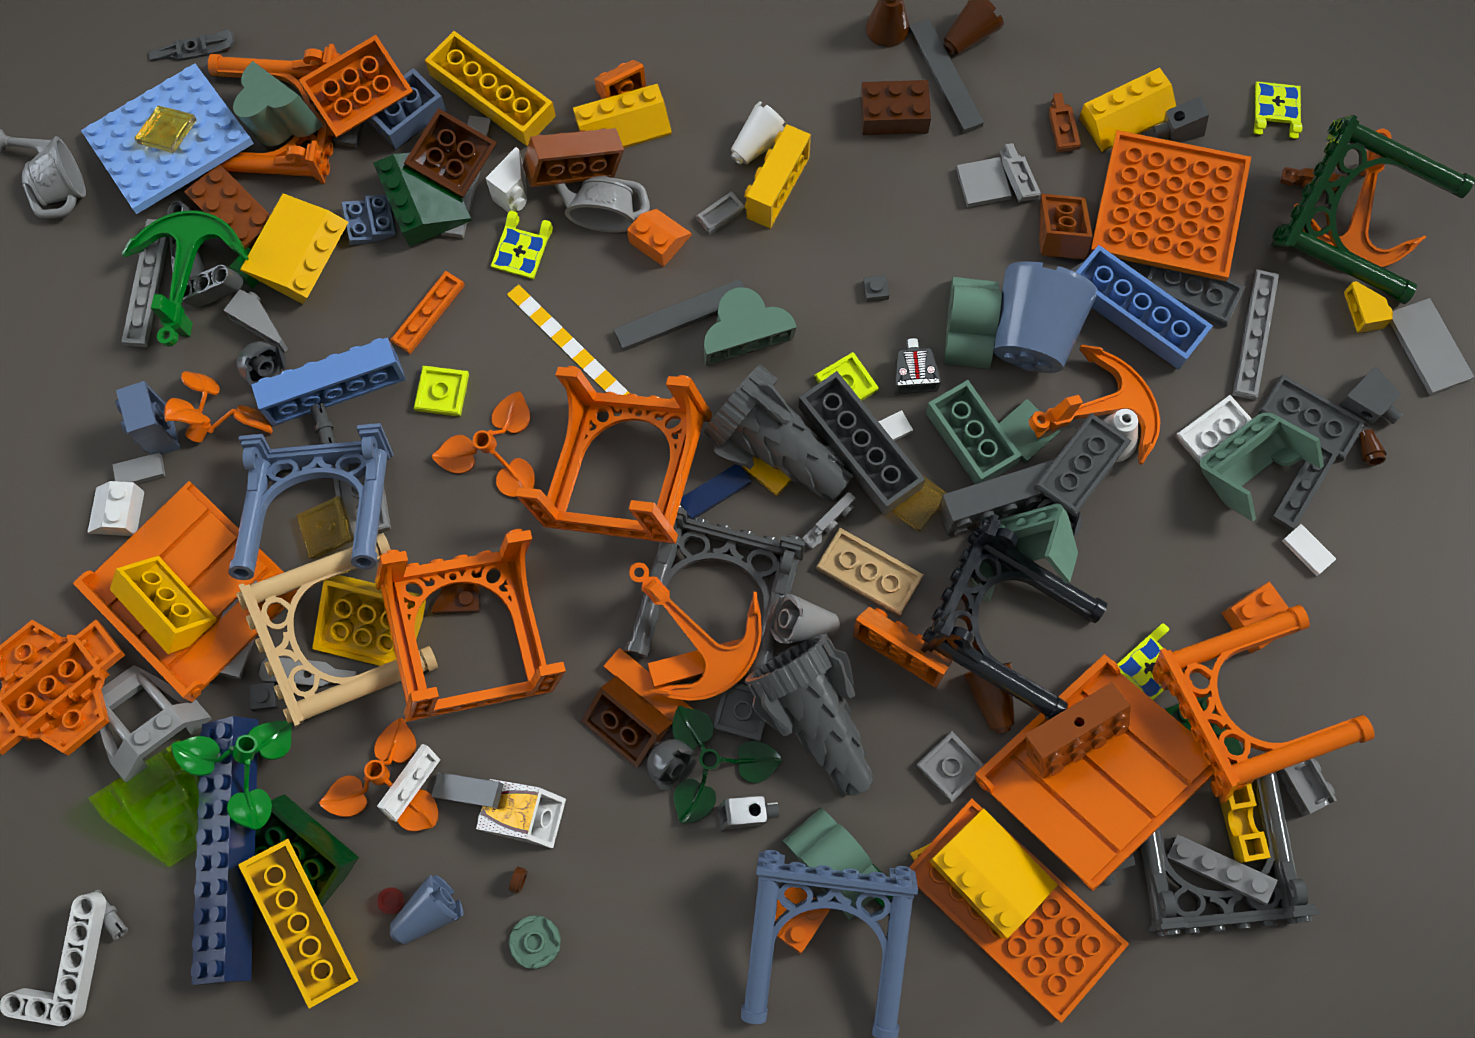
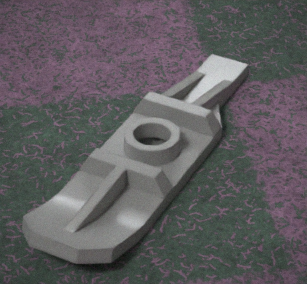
M279 657L287 678H289V674L294 667L302 665L300 661L295 663L291 658ZM268 658L261 662L259 676L264 682H277L274 675L271 677L268 675L264 665L265 662H268ZM308 660L315 668L331 676L352 677L357 675V671L335 669L327 662ZM304 670L295 674L294 682L296 684L313 686L314 675L305 678ZM321 679L319 681V687L330 684Z

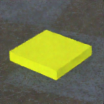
M854 352L814 375L815 380L819 384L838 371L861 401L879 390V387Z
M422 366L414 410L461 417L469 372Z

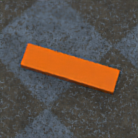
M445 271L390 339L391 342L408 354H411L465 286L464 282Z
M741 639L722 643L720 645L732 646L741 641ZM696 650L648 663L654 689L702 676L705 670V661L700 652Z
M621 648L604 665V668L614 677H619L672 722L678 706L693 709L683 700L649 693V689H654L650 672Z

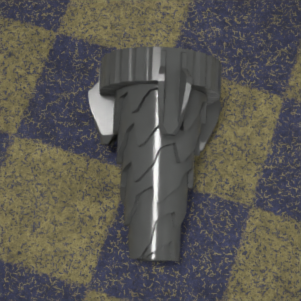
M759 364L729 397L705 428V436L713 442L714 453L732 463L745 466L749 470L754 466L753 457H756L772 468L780 470L794 483L800 482L819 497L829 501L834 500L854 475L837 462V457L816 439L818 436L786 404V400L774 387L778 379Z
M827 634L811 637L788 648L748 675L745 682L754 696L753 710L783 736L796 733L807 753L811 752L819 765L826 770L842 798L847 795L853 796L863 793L870 788V785L873 783L872 779L875 777L865 759L868 755L861 744L859 731L849 715L852 713V710L845 698L851 699L855 696L849 657L846 652L835 649Z

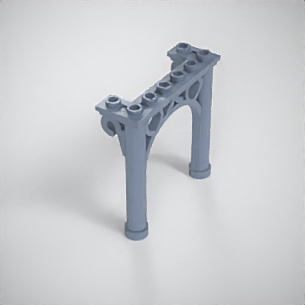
M381 423L357 425V431L362 441L270 449L263 434L239 436L238 440L243 448V464L245 469L248 470V485L234 558L230 561L228 570L231 577L238 580H249L254 577L265 513L273 499L282 491L297 483L317 478L342 480L352 485L359 492V506L351 564L362 570L372 569L376 566V543L387 460H390V457L394 455ZM360 463V466L350 472L343 470L348 464ZM292 469V472L284 478L276 477L279 471ZM365 475L364 486H362L358 479ZM271 481L273 485L267 490L268 482Z
M775 850L759 852L756 875H759L745 1004L741 1007V1019L750 1024H763L767 1021V1003L773 950L780 929L791 918L800 913L813 909L829 908L842 910L859 917L878 936L882 947V961L872 1035L875 1038H898L899 1025L897 1022L914 894H918L916 872L906 866H897L896 868H889L888 877L881 872L863 874L850 868L843 871L832 870L831 867L826 865H819L816 868L807 867L800 862L784 864L785 855ZM811 886L829 888L826 892L817 894V899H813V889ZM790 887L802 888L806 891L807 897L800 903L795 904L785 897L784 892ZM842 890L859 892L856 897V905L852 903V898L843 894ZM866 897H877L882 899L885 904L881 910L869 913L862 907L861 903ZM779 900L781 905L788 910L775 921L777 901ZM889 914L886 936L878 920L885 918Z

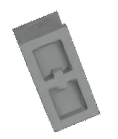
M1310 759L1276 772L1302 817L1337 801L1332 785L1325 781L1321 774V767L1315 759Z

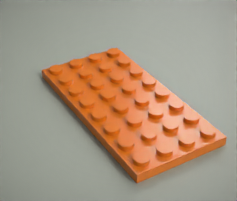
M971 798L909 868L916 872L918 889L1059 1023H1062L1126 949L1129 943L1006 829L1005 831L1058 885L1007 939L1002 940L929 862L983 809Z

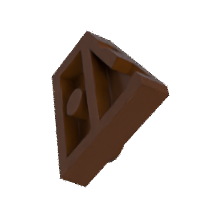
M481 572L477 574L472 573V576L479 578L481 577ZM455 576L449 577L451 580L456 579ZM458 583L443 587L432 607V613H480V586Z

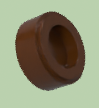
M517 866L509 884L510 892L516 894L521 892L527 878V869Z

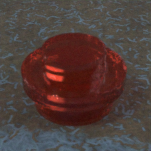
M392 887L381 891L377 899L379 909L387 914L398 912L404 903L401 891Z

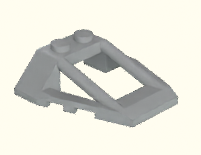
M135 665L102 688L109 724L123 740L119 749L108 724L100 730L111 765L125 782H128L148 767L142 760L144 757L182 729L186 728L190 734H193L202 727V724L212 720L197 700L190 702L184 699L169 683ZM144 688L162 711L130 733L112 710ZM159 689L180 704L172 705Z

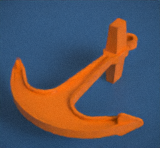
M1378 129L1376 131L1390 139L1392 138L1391 133L1386 129ZM1367 150V161L1383 158ZM1378 164L1358 174L1365 176L1349 227L1345 234L1339 237L1344 246L1352 253L1383 268L1405 257L1426 236L1405 241L1391 249H1380L1371 243L1368 229L1377 176L1385 167V164ZM1312 219V229L1315 231L1321 230L1315 220ZM1327 234L1317 236L1318 239L1333 245Z
M1080 345L1079 350L1089 362L1096 363L1115 377L1118 383L1117 392L1082 404L1083 401L1079 395L1067 397L1056 407L1049 408L1045 413L1042 411L1035 412L1029 418V426L1034 430L1037 439L1052 435L1060 427L1067 426L1074 419L1087 418L1091 413L1095 416L1112 414L1121 409L1132 410L1137 415L1138 423L1141 427L1138 463L1142 465L1154 448L1160 432V414L1153 393L1143 378L1120 358L1103 351L1101 347Z
M637 562L632 564L629 568L630 578L635 582H642L641 590L654 604L663 605L705 661L704 673L698 681L691 684L668 685L649 689L648 692L673 699L702 700L717 696L738 683L752 666L761 642V613L757 592H753L743 638L735 645L722 646L714 641L670 599V591L656 576H649V569L644 563ZM642 568L643 575L636 577L634 574L635 569Z

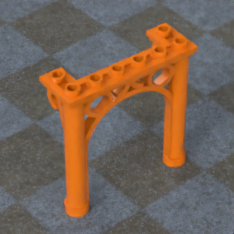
M329 44V47H325L324 52L313 48L307 49L303 59L293 61L222 57L221 54L209 55L208 70L211 76L241 78L246 67L254 61L276 79L294 86L301 93L305 104L323 125L318 129L317 137L314 134L305 137L294 136L286 145L272 152H239L220 164L227 172L308 176L319 180L320 184H325L326 175L330 173L329 157L333 155L332 139L335 135L320 113L316 111L315 106L297 79L303 78L340 56L334 44ZM304 141H312L311 144L307 145V149L300 147Z
M1301 605L1290 607L1287 609V612L1173 652L1171 650L1167 651L1166 648L1161 649L1152 670L1153 678L1157 684L1161 685L1164 691L1169 689L1171 695L1176 696L1180 704L1181 715L1184 719H1188L1195 741L1200 742L1205 761L1208 765H1212L1215 771L1210 780V788L1213 794L1219 797L1222 804L1228 801L1235 790L1248 786L1257 778L1357 742L1365 743L1373 740L1375 737L1374 729L1369 719L1364 715H1360L1288 742L1271 743L1254 738L1241 730L1224 710L1217 688L1220 667L1228 658L1239 652L1309 628V617ZM1218 658L1212 670L1201 664ZM1195 672L1202 674L1209 680L1208 687L1205 689L1196 688L1192 684L1189 675ZM1209 694L1210 697L1206 700L1207 709L1203 711L1196 697L1203 698ZM1210 723L1217 725L1221 730L1224 728L1227 730L1223 731L1219 738H1217ZM1231 737L1242 742L1243 754L1236 756L1229 753L1224 744V739ZM1251 747L1265 752L1248 759Z

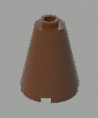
M904 0L877 1L866 24L867 35L874 44L894 47L905 41L909 32V22Z
M969 0L943 38V46L948 53L958 55L999 31L1004 26L1002 16L999 15L997 17L993 11L996 7L989 0Z
M1011 662L1003 663L1005 666L1013 670ZM971 671L964 673L965 681L990 730L995 729L996 733L1010 731V726L1015 724L1014 697Z

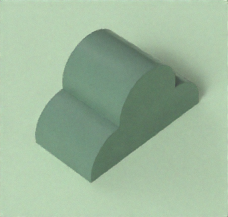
M254 61L246 67L241 77L244 89L237 95L233 104V110L261 144L276 146L286 141L291 135L305 137L313 134L323 126L298 94Z
M952 277L943 364L990 369L1001 310L1002 292L999 290V281Z
M738 287L729 290L719 302L717 323L708 330L705 336L703 352L705 365L707 366L793 340L797 328L793 317L782 308H766L760 295L749 288Z
M821 807L782 840L795 858L807 867L816 868L819 865H826L831 867L832 870L839 871L850 868L863 874L878 872L872 865L873 863L867 853L842 825L837 824ZM821 887V889H822L824 892H826V891L829 889V888ZM842 890L843 894L852 898V903L856 905V897L859 892ZM874 897L864 898L861 903L862 907L864 908ZM840 910L848 921L855 916Z

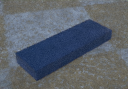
M735 464L683 496L680 504L684 510H687L689 518L694 520L695 517H699L750 485L751 480L743 468Z

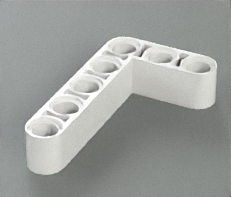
M92 892L81 895L72 903L54 993L28 988L8 993L0 1001V1010L4 1016L56 1026H65L82 1018L86 1010L106 909V899L101 893ZM87 900L92 904L91 911L86 907ZM82 926L87 931L86 937H84L81 933ZM77 953L81 956L80 964L76 960ZM71 979L76 983L75 990L71 987ZM16 998L20 1001V1007L15 1003ZM41 1002L45 1005V1012L41 1010ZM66 1006L71 1011L70 1017L65 1012Z

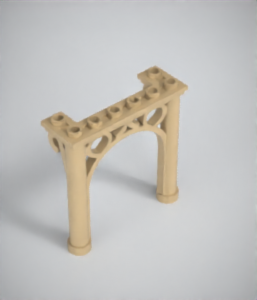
M384 533L377 535L376 552L378 561L380 555L391 550ZM353 547L252 585L244 586V583L239 585L240 592L236 593L242 610L248 609L250 615L245 617L250 630L256 629L259 638L255 639L260 654L265 652L268 658V662L264 663L269 677L274 675L278 685L273 686L278 700L284 699L287 708L283 709L288 724H294L295 729L300 727V724L304 723V720L401 681L397 660L352 677L328 675L315 668L305 658L297 644L294 633V615L300 599L314 585L357 569L351 564ZM299 588L290 604L284 599L277 597ZM265 601L260 611L258 603ZM277 603L288 610L287 617L283 623L274 624L270 621L267 615V609L270 605ZM267 626L273 630H282L287 626V632H283L282 643L275 648ZM289 641L293 651L286 649L289 645ZM430 646L420 649L419 655L423 672H431L438 669L437 661ZM279 657H289L295 663L300 661L302 665L294 667L289 674V678H287ZM302 670L314 675L313 687L306 692L298 690L294 682L295 674ZM320 679L329 683L339 684L315 694ZM294 694L304 697V699L296 701Z

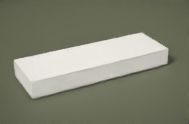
M422 744L377 807L390 820L396 822L437 766L440 758L428 746Z

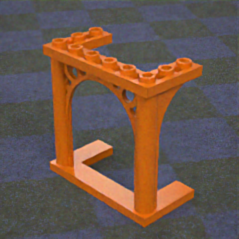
M575 366L558 367L555 375L567 392L569 418L565 442L547 496L540 489L518 487L516 497L541 525L546 528L676 544L678 534L674 530V524L703 423L710 422L712 412L693 380L685 375H679L678 377L668 376L666 386L673 395L670 399L654 395L642 397L631 393L627 395H620L614 392L598 393L580 368ZM599 412H607L609 414L606 422L598 421L597 415ZM660 417L663 418V420H656V418ZM681 419L676 427L666 428L670 420ZM643 421L656 426L665 434L670 447V461L657 505L653 502L631 500L629 510L637 520L566 512L584 454L591 442L601 432L621 422ZM593 422V424L596 426V429L590 431L593 428V426L591 425ZM678 434V439H673V435Z
M514 529L509 531L504 537L499 552L492 553L490 550H487L475 556L458 555L452 560L434 559L428 564L410 563L407 565L408 557L406 551L389 550L380 555L375 583L377 590L381 589L406 701L404 710L406 722L550 693L556 688L566 670L564 662L546 664L526 578L525 555L532 541L530 530ZM493 569L500 572L499 580L495 583H489L486 580L487 573ZM479 572H482L481 577L474 578L472 576V573L477 574ZM455 576L456 579L451 580L449 577ZM430 580L434 581L432 586H426L424 583L430 582ZM504 581H506L507 584L504 585V588L507 590V592H503L499 589V587L503 585ZM458 583L478 585L493 592L503 601L511 614L527 681L438 699L437 687L427 689L415 637V619L422 603L436 590ZM415 584L419 586L423 594L418 597L410 595L406 590V585ZM408 602L414 603L415 606L413 608H407Z

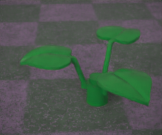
M273 721L258 725L248 735L240 736L236 740L235 746H229V749L220 757H218L220 752L218 744L213 739L205 736H195L172 743V754L180 768L194 776L211 774L215 763H220L230 754H233L234 759L238 763L245 765L244 793H236L229 799L227 804L228 815L235 823L252 830H259L269 820L272 803L269 795L262 789H255L249 792L250 763L257 752L268 760L284 757L291 746L292 723Z

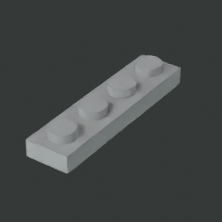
M1178 834L1167 856L1169 861L1266 906L1278 881Z

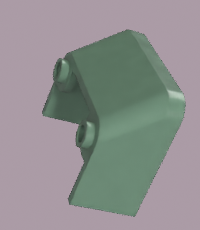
M1273 413L1257 415L1200 460L1203 475L1223 503L1252 522L1256 519L1251 492L1242 487L1245 483L1272 462L1282 466H1291L1304 459L1320 469L1324 464L1320 439Z
M1053 504L999 519L1001 521L999 528L1009 529L1017 535L1018 541L1015 548L1025 557L1032 561L1046 558L1065 583L1071 581L1078 550L1068 514L1061 504ZM981 562L979 567L980 573L986 578L993 577L992 567L986 562ZM1001 565L1002 573L1010 571ZM971 576L969 579V583L973 587H976L978 584L973 580ZM995 585L990 587L984 595L983 599L985 602H990Z

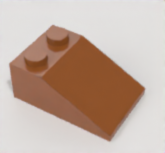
M1041 193L1039 226L1041 255L1086 259L1093 237L1086 198Z

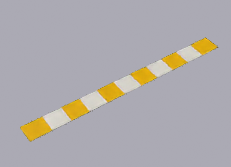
M519 284L507 294L606 392H614L620 395L630 394Z

